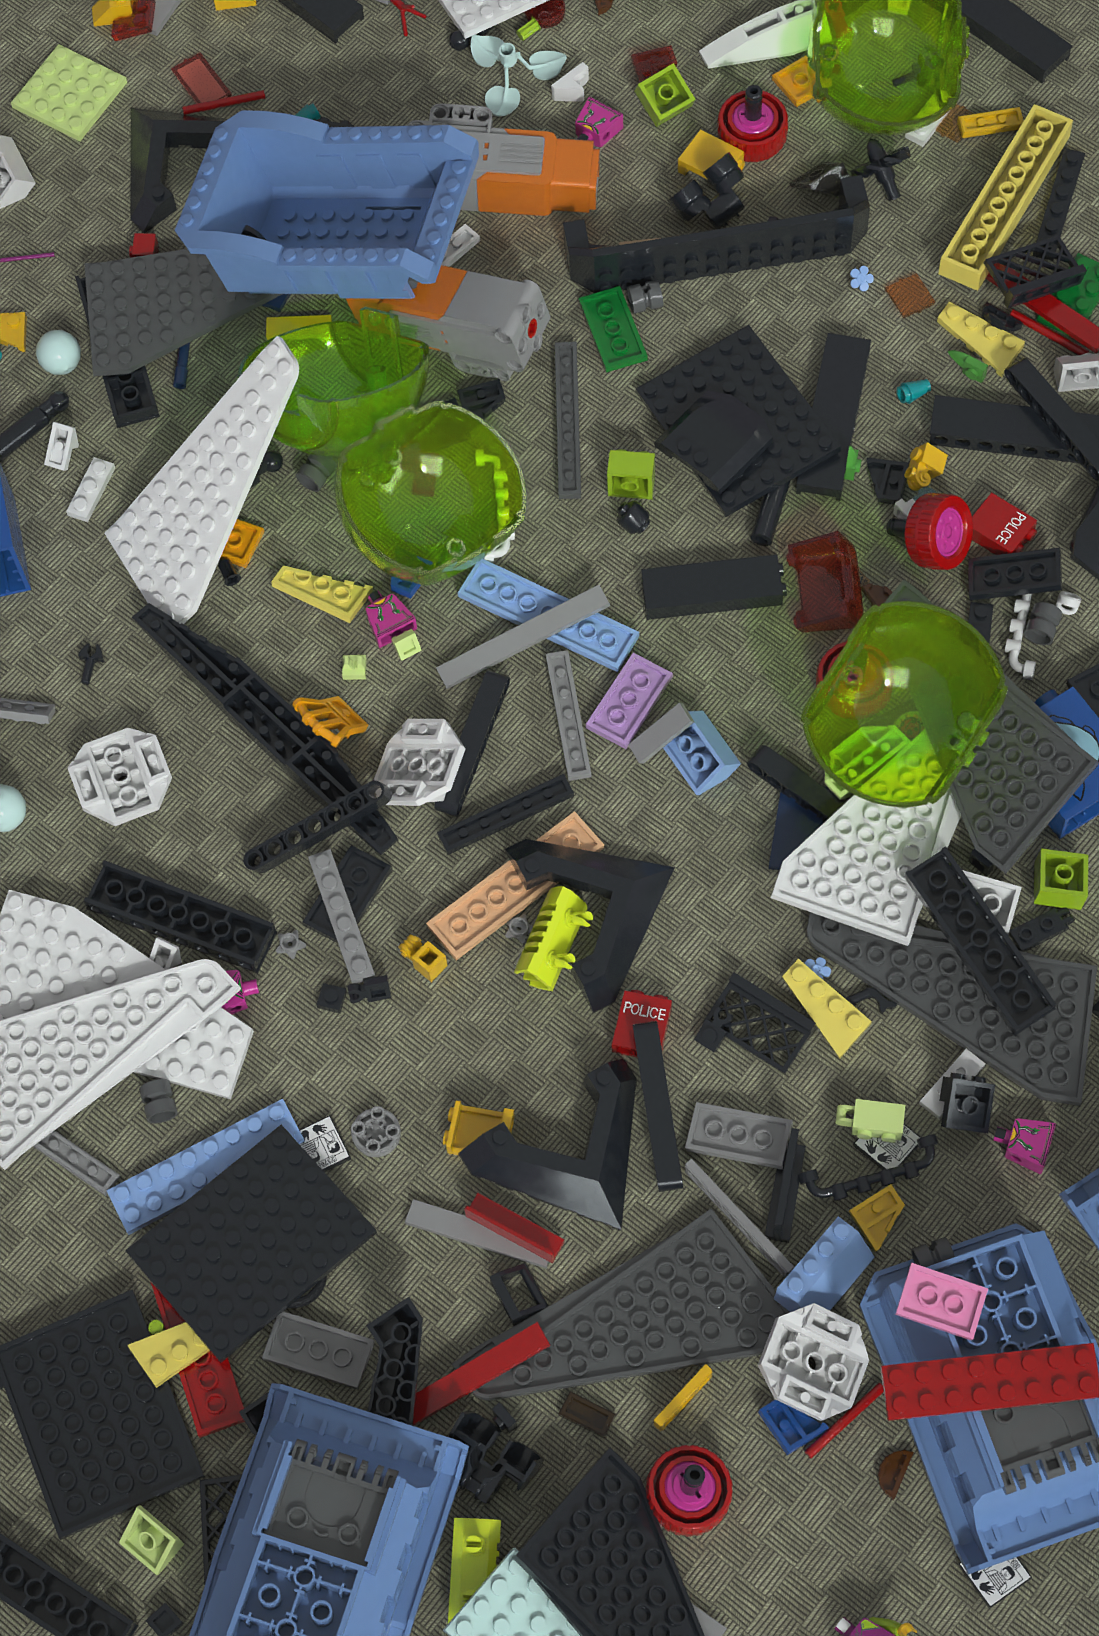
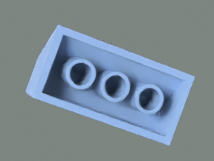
M838 1216L777 1287L774 1300L789 1312L813 1303L831 1311L872 1262L874 1255L860 1233Z

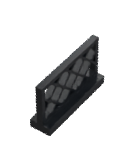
M1059 235L985 259L984 265L1005 296L1003 303L1007 309L1079 285L1087 272L1083 264L1078 265ZM1056 244L1060 252L1047 249L1048 246ZM1036 251L1041 253V259L1030 256V252ZM1045 255L1057 259L1056 264L1044 261ZM1013 257L1023 259V265L1014 263L1011 259ZM1027 261L1039 265L1038 270L1025 267ZM1059 262H1066L1071 268L1065 269L1058 266ZM993 264H1002L1006 266L1005 270H998ZM1041 267L1053 270V274L1041 273ZM1008 268L1021 271L1019 277L1007 273ZM1026 273L1034 276L1035 279L1028 281L1022 279V275ZM1007 279L1017 284L1015 287L1008 289L1004 280Z
M735 972L729 978V983L703 1021V1023L706 1019L711 1021L715 1009L720 1007L723 1002L724 1007L721 1012L726 1011V1016L729 1014V1010L742 1008L745 1020L725 1024L723 1029L729 1028L730 1030L726 1038L783 1074H786L809 1037L817 1029L815 1022ZM732 990L740 995L741 1004L727 1007L726 997ZM743 997L750 1002L744 1003ZM751 1005L760 1007L762 1016L748 1019L745 1007ZM764 1011L768 1012L770 1015L764 1016ZM775 1017L779 1019L782 1029L768 1032L766 1019ZM763 1020L765 1033L751 1036L749 1023ZM784 1023L787 1024V1025L790 1026V1027H789V1028H785V1027H784ZM746 1024L748 1037L739 1039L735 1037L732 1027ZM796 1030L803 1034L799 1043L788 1045L786 1032ZM783 1033L786 1046L772 1049L769 1036ZM766 1037L769 1049L764 1051L754 1049L752 1040ZM744 1041H750V1046ZM795 1048L792 1054H790V1049ZM787 1050L789 1058L784 1066L774 1061L773 1052ZM770 1053L771 1059L765 1056L764 1054Z
M791 1128L783 1170L776 1169L765 1236L769 1240L785 1243L790 1241L800 1183L797 1175L802 1172L806 1148L804 1145L797 1144L799 1129Z
M242 1474L200 1480L204 1585L212 1562L210 1554L214 1555V1552L210 1549V1542L216 1534L220 1537L221 1533L219 1530L225 1524L229 1510L227 1513L224 1512L218 1504L226 1494L234 1499L235 1495L229 1490L236 1482L241 1480ZM218 1485L222 1489V1492L214 1502L208 1498L207 1486ZM216 1508L224 1517L214 1528L209 1523V1515Z

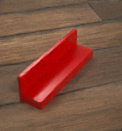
M477 1193L470 1207L466 1205L464 1208L467 1218L552 1264L565 1243V1239Z

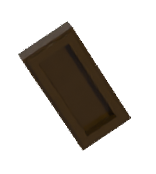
M571 1391L558 1413L560 1417L602 1438H605L616 1416L615 1413Z

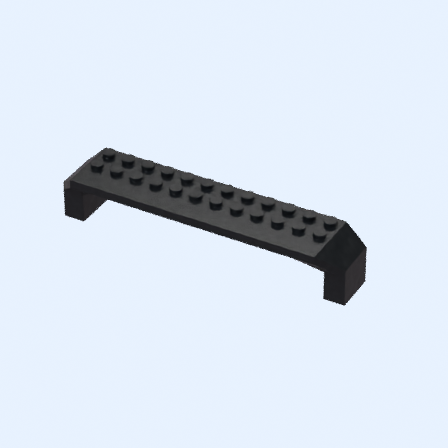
M858 175L841 178L839 207L830 212L617 246L589 244L585 221L582 219L563 222L564 249L570 279L593 293L618 286L621 287V290H627V286L634 284L644 286L645 282L655 279L658 280L659 284L674 283L681 280H694L699 277H713L718 274L737 273L749 269L757 270L762 267L780 266L787 263H800L806 260H820L825 257L849 254L868 231L870 205L863 177Z

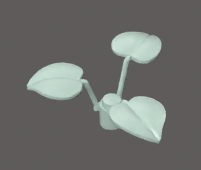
M473 35L471 38V53L478 65L491 67L497 60L501 61V64L504 66L505 87L494 86L485 95V104L494 116L508 115L520 103L519 91L516 88H508V68L513 67L517 59L528 70H533V75L540 80L555 78L560 73L567 59L566 55L560 52L539 51L530 56L529 65L522 58L520 52H516L515 46L511 43H504L503 40L494 36Z

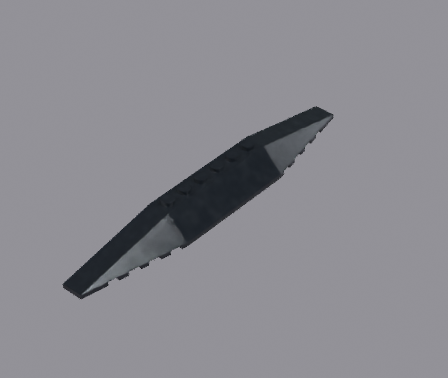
M150 603L132 617L137 625L230 720L321 805L326 807L361 787V784L351 773L350 768L342 760L336 748L327 739L320 735L316 736L312 732L313 728L302 722L301 715L243 660L238 657L235 658L227 653V650L209 642L206 637L191 631L188 626L173 620L170 615ZM361 799L356 801L355 810L361 806ZM378 810L347 826L380 855L384 854L398 841L397 836ZM341 811L335 814V817L338 819L341 817Z

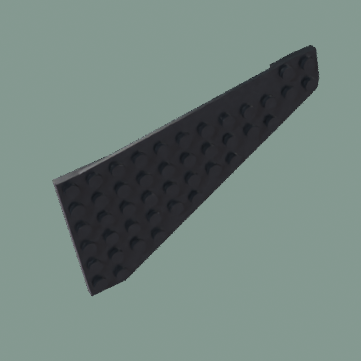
M611 1447L604 1452L515 1554L513 1559L532 1577L580 1636H705L660 1524L654 1516L652 1509H650L642 1480Z

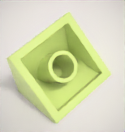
M141 1505L136 1508L119 1541V1544L156 1575L162 1572L184 1545L179 1537Z

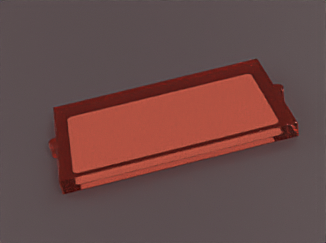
M201 53L189 59H184V62L171 68L173 74L196 104L232 96V93Z

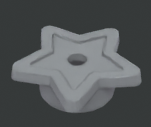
M526 914L507 922L509 929L505 937L517 938L521 943H525L526 935L533 928V926L528 924Z
M298 930L292 933L278 934L280 945L276 949L278 954L287 953L291 959H295L297 951L306 947V944L299 940Z

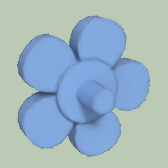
M861 266L859 270L856 268L851 270L850 276L855 278L850 281L852 288L859 287L860 291L868 290V283H872L874 278L872 274H867L868 268L866 266Z
M819 957L816 959V962L812 959L806 960L805 965L824 980L823 977L830 976L831 969L825 966V959Z

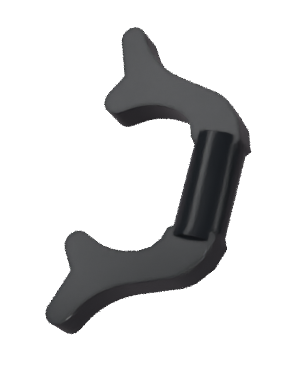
M866 988L846 998L852 1005L868 998L875 999L881 1014L886 1009H895L897 1006L896 1002L886 1000L874 988Z

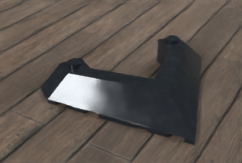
M131 108L130 219L143 233L148 232L177 210L174 195L165 187L170 148H179V145H190L191 148H208L215 128L228 119Z
M524 839L505 848V852L526 891L548 880L570 885L571 888L584 892H593L610 899L593 954L573 963L571 973L593 1013L615 1003L675 867L530 839Z
M624 1058L607 1062L586 1075L583 1085L595 1102L583 1160L517 1143L504 1122L483 1133L459 1152L458 1155L472 1176L490 1180L501 1187L522 1192L533 1199L566 1211L570 1210L579 1216L595 1222H602L612 1226L611 1228L621 1231L637 1078Z
M407 1297L366 1325L380 1347L376 1373H374L370 1391L369 1406L366 1411L413 1426L423 1317L411 1298ZM281 1383L283 1385L290 1387L288 1383ZM269 1392L239 1412L254 1435H257Z

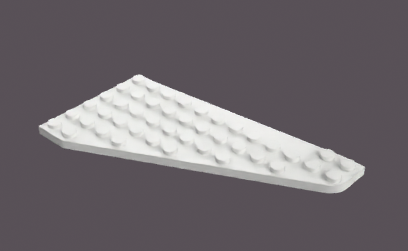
M276 336L260 352L122 516L105 532L106 537L147 603L170 615L178 623L185 624L197 612L298 379V361L283 338Z
M926 729L782 862L771 895L772 899L900 944L909 945L923 904L904 878L905 872L917 867L940 852L945 846L948 848L961 817Z
M201 959L1 1020L0 1166L4 1170L7 1169L23 1153L222 1007L241 990L240 986L217 962Z

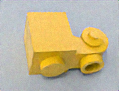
M928 442L915 447L910 454L909 467L904 474L909 488L913 491H918L928 486L931 479L943 474L948 455Z
M410 934L398 946L401 955L412 960L414 968L432 982L448 966L446 955L429 941L422 946V940Z

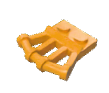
M339 696L321 700L299 697L292 704L294 709L300 713L302 722L307 726L310 725L313 728L312 732L316 736L320 735L327 739L335 748L345 737L348 739L350 735L363 733L369 726ZM337 729L340 732L336 735L330 730Z

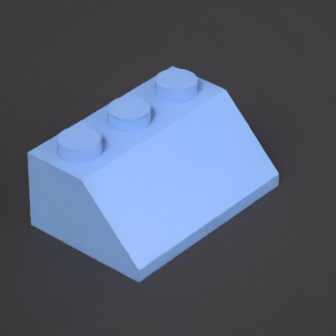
M688 711L694 723L663 747V749L695 794L700 795L726 780L741 763L704 711Z

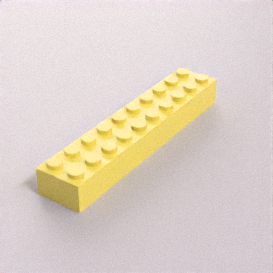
M1033 105L942 255L939 275L974 290H979L989 273L984 265L985 259L1000 255L1068 141L1073 124L1072 119L1038 105Z

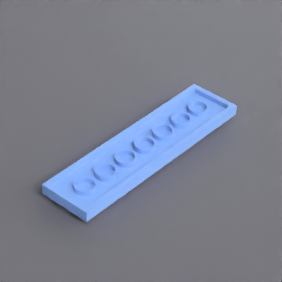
M483 558L478 559L458 591L459 598L518 626L570 600ZM596 613L547 639L618 672L638 640L639 632L600 613Z
M281 1099L108 1189L107 1193L128 1235L175 1211L281 1124L299 1144L305 1142L284 1100Z

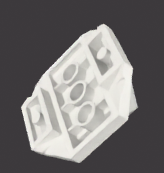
M407 719L402 725V729L387 743L374 778L375 781L385 784L392 791V798L386 805L420 806L426 802L444 801L446 792L452 788L465 752V747L445 719ZM378 788L375 792L377 798L381 795V788Z
M126 728L85 743L77 753L74 761L68 766V771L83 811L113 826L159 810L172 779L156 735L131 728ZM127 776L125 780L117 781L120 777Z
M813 1303L775 1319L758 1367L774 1399L822 1421L852 1408L869 1358L858 1324ZM809 1357L815 1361L816 1366L814 1370L809 1367Z

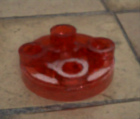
M546 1L525 11V17L528 22L531 20V17L535 18L541 28L554 27L565 16V1Z

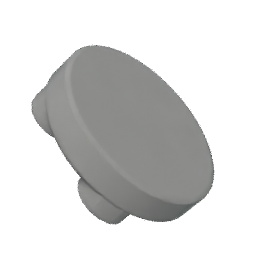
M375 1106L357 1116L351 1125V1135L354 1145L361 1153L369 1157H382L391 1153L397 1147L401 1137V1129L397 1118L390 1111L380 1106Z

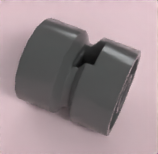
M657 279L645 282L644 286L640 284L627 286L628 300L633 314L645 312L647 307L651 310L663 307V296Z
M315 449L307 458L306 464H303L296 473V478L307 489L319 492L325 484L327 476L333 473L337 465L328 454Z
M1038 602L1034 604L1030 615L1031 620L1028 621L1024 632L1025 637L1038 645L1052 644L1057 631L1056 626L1059 625L1062 617V611L1050 603Z
M157 1079L149 1081L139 1088L142 1102L146 1104L144 1111L147 1122L154 1124L162 1123L178 1115L175 1100L170 1098L173 1092L169 1080Z
M946 1237L932 1241L929 1247L923 1244L911 1249L914 1264L923 1267L955 1257Z

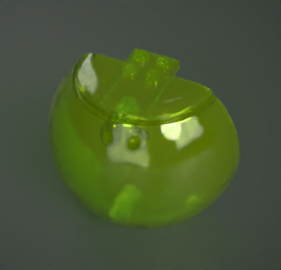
M815 0L808 42V78L812 97L837 121L854 130L868 134H906L937 121L949 110H952L958 102L961 93V69L964 67V60L969 57V46L966 45V39L969 37L970 28L966 26V17H961V0ZM906 77L905 81L897 86L892 82L893 79Z
M366 306L359 310L361 325L348 321L325 322L301 327L278 335L283 338L297 359L299 375L273 437L299 451L325 457L356 455L383 444L404 427L421 401L428 378L429 345L420 340L401 336L398 315ZM275 337L260 344L245 356L238 368V378Z
M444 401L430 402L417 410L413 404L406 408L404 406L399 407L391 416L387 418L382 416L377 419L369 435L348 445L337 458L334 494L338 515L347 536L356 549L371 564L386 574L406 582L422 586L433 585L463 572L498 548L517 530L525 519L524 514L527 504L526 485L521 466L514 452L504 438L485 420L451 403L445 404ZM417 556L433 562V564H426L420 559H418Z
M894 601L883 603L880 607L875 604L862 615L832 667L808 699L803 708L801 722L805 723L803 730L806 740L820 766L837 784L850 793L867 801L885 806L916 807L927 805L928 802L934 804L946 794L963 766L969 767L976 756V753L973 752L976 746L982 747L990 734L986 730L1003 705L1008 687L1004 685L1006 680L1003 669L990 644L971 624L960 616L938 606L922 602ZM854 675L857 677V680L850 682L848 677ZM950 739H956L958 741V744H954V746H952L950 744Z

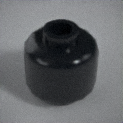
M637 501L623 502L617 509V523L630 534H641L650 524L649 512Z

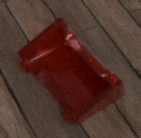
M839 531L789 544L787 562L790 567H793L798 572L802 610L796 612V616L793 618L796 629L802 633L863 627L865 619L858 559L852 542Z

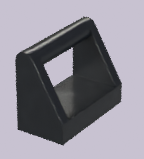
M526 1263L497 1272L489 1277L491 1285L513 1327L548 1307ZM518 1274H521L536 1303V1306L522 1311H518L504 1284L505 1281Z

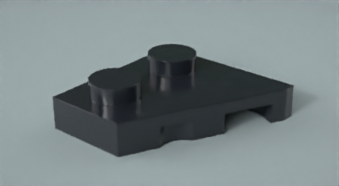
M500 379L457 390L461 407L470 429L476 427L506 402Z
M867 457V466L878 503L895 505L897 501L902 499L907 481L904 474L909 467V462Z

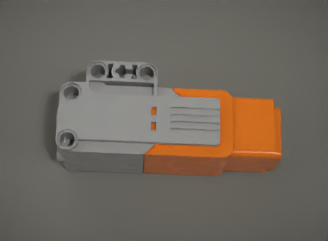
M440 103L431 108L429 121L413 120L407 125H450L477 139L479 143V158L461 210L547 216L553 210L583 213L596 210L600 149H594V141L556 138L555 134L549 131L493 128L492 111L484 106Z
M442 265L435 283L422 284L418 282L417 287L412 289L415 298H346L360 327L389 333L394 339L402 343L447 352L458 370L487 378L500 379L501 381H509L514 371L523 372L533 351L537 352L541 348L542 334L551 318L540 287L531 280L518 282Z

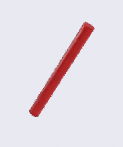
M264 90L183 106L182 110L183 114L187 115L265 99L266 97Z
M1013 309L1010 315L1022 321L1023 325L1077 355L1089 353V350Z
M877 1383L804 1451L805 1454L812 1459L884 1392L883 1385Z

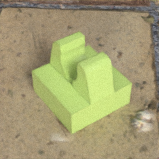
M412 629L404 631L402 634L391 639L401 661L421 651L416 634Z
M343 655V680L366 679V655Z

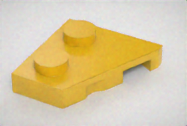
M25 312L0 313V344L5 346L9 344L17 347L21 352H26L27 316Z
M890 1184L848 1212L873 1251L876 1252L882 1246L884 1239L890 1232L905 1204L892 1184Z

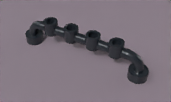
M936 1134L917 1139L920 1150L925 1149V1156L922 1159L894 1168H888L874 1174L861 1176L847 1182L834 1184L827 1188H819L816 1185L815 1181L819 1180L817 1169L801 1173L797 1176L800 1185L806 1184L807 1189L812 1195L819 1198L833 1196L834 1201L849 1197L848 1191L857 1189L858 1194L871 1191V1185L881 1182L882 1187L896 1183L895 1177L905 1175V1179L908 1180L920 1176L919 1170L925 1169L934 1161V1146L939 1143Z

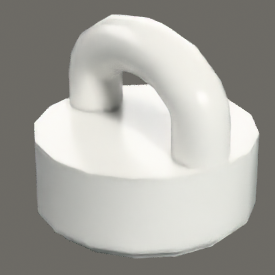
M1061 591L1057 598L1056 606L1063 614L1072 615L1077 612L1082 599L1071 592ZM1062 604L1072 607V609H1065L1062 607Z

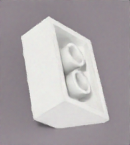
M0 135L1 209L24 199L36 184L12 137Z
M1085 353L1078 356L1064 355L1056 358L1053 370L1058 392L1099 388V353Z
M962 870L1005 932L1009 934L1022 887Z

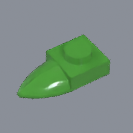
M955 350L948 351L950 357L963 368V374L971 380H976L980 383L984 381L988 369L987 364L966 353Z
M849 445L845 479L854 481L855 472L860 473L862 459H858L859 450H855L852 445Z

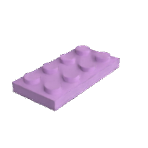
M632 653L587 721L586 729L626 749L673 678V673Z

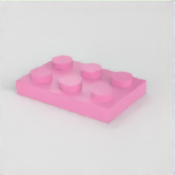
M911 1263L895 1315L972 1341L988 1288Z

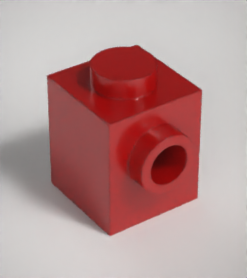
M134 233L133 246L130 245L129 247L130 258L158 253L159 244L156 234Z

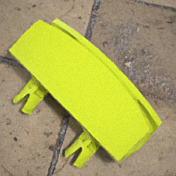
M564 886L553 887L549 890L514 971L516 974L524 972L523 979L530 980L529 986L553 991L562 968H573L568 964L575 962L574 955L569 953L579 927H589L591 925L587 921L593 920L592 913L587 911L586 903L573 891Z
M454 1518L448 1623L498 1566L496 1565V1557H499L497 1545L500 1543L501 1520Z

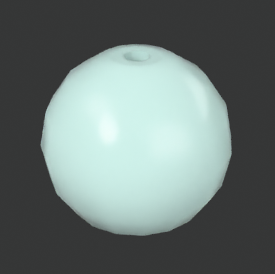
M51 330L42 335L37 343L36 357L39 365L46 372L54 375H65L77 367L81 359V349L77 339L72 334L63 330Z
M0 784V832H9L23 822L26 816V801L19 790L12 786Z

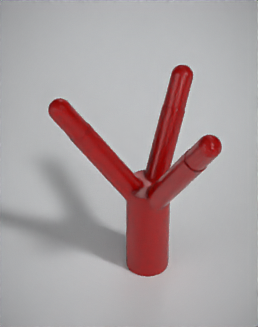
M390 0L400 10L405 37L408 36L405 18L406 11L424 19L427 17L425 14L414 10L415 5L405 4L401 0Z

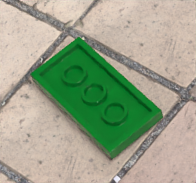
M1077 253L1074 258L1078 265L1083 264L1087 270L1081 284L1052 293V296L1089 320L1099 304V262ZM1038 315V322L1069 336L1068 334L1054 326L1052 323Z
M620 286L579 298L580 307L606 373L648 361V355Z

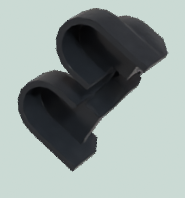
M730 152L726 153L720 160L703 172L708 181L714 185L718 193L716 196L709 199L694 179L667 200L677 214L688 222L703 211L717 230L723 225L727 227V222L735 216L739 217L738 213L745 209L741 200L732 190V187L742 180L744 175Z
M465 1411L460 1414L449 1434V1438L469 1446L459 1488L461 1490L468 1489L475 1494V1500L479 1499L485 1504L494 1498L506 1477L517 1484L518 1491L525 1488L531 1477L535 1476L544 1459L526 1445L516 1440H509L501 1452L500 1459L494 1465H491L484 1458L488 1448L494 1445L502 1431L480 1414L473 1411Z

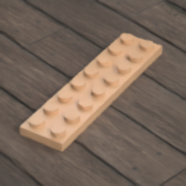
M575 811L536 840L598 853L605 848L604 843ZM509 860L429 920L426 925L457 961L559 882L555 883L547 880L526 891Z

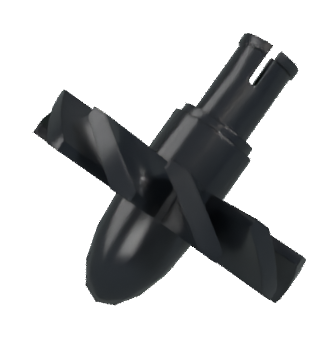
M870 138L867 143L869 162L850 170L851 176L862 175L863 178H868L875 174L877 182L883 185L888 201L897 199L901 194L894 180L896 174L892 166L910 158V150L908 146H903L894 151L886 152L878 140Z

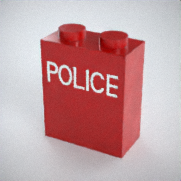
M992 492L972 516V541L995 555L1023 552L1024 544L1027 541L1031 542L1037 533L1035 529L1037 520Z
M624 990L612 1041V1052L637 1057L633 1024L657 1021L661 1048L663 1050L672 1011V1000L663 995L649 996L639 990Z

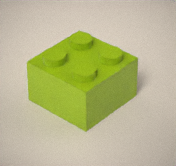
M674 63L639 83L634 91L656 127L692 107L696 100Z
M624 449L610 450L607 469L608 496L653 500L655 453L647 451L630 452Z
M1041 848L1034 862V904L1081 910L1088 897V855Z

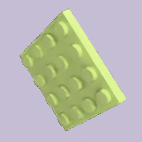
M58 44L12 100L11 105L12 108L81 141L127 84V79L125 76Z

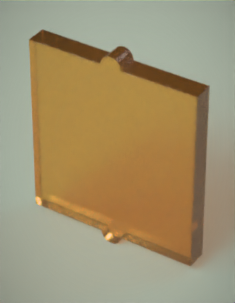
M955 103L936 128V132L940 133L942 137L945 136L958 143L962 138L957 122L958 116L974 113L965 109V106L961 107Z
M917 273L905 279H899V282L885 287V291L903 318L917 312L921 313L923 309L935 304V300Z

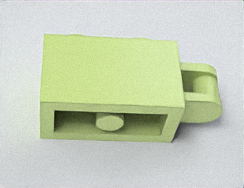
M856 1099L855 1106H837L835 1123L840 1126L852 1127V1135H857L860 1139L868 1140L874 1137L882 1138L881 1140L884 1142L894 1143L896 1140L901 1141L905 1105ZM846 1114H854L853 1119L846 1118Z

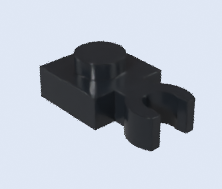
M387 975L363 979V985L353 983L347 986L351 1003H358L364 998H367L368 1003L392 998Z
M722 1007L715 1009L713 1022L709 1019L705 1020L694 1038L696 1042L714 1053L717 1052L728 1031L723 1029V1026L729 1024L733 1019V1014L731 1013L724 1020L720 1018Z

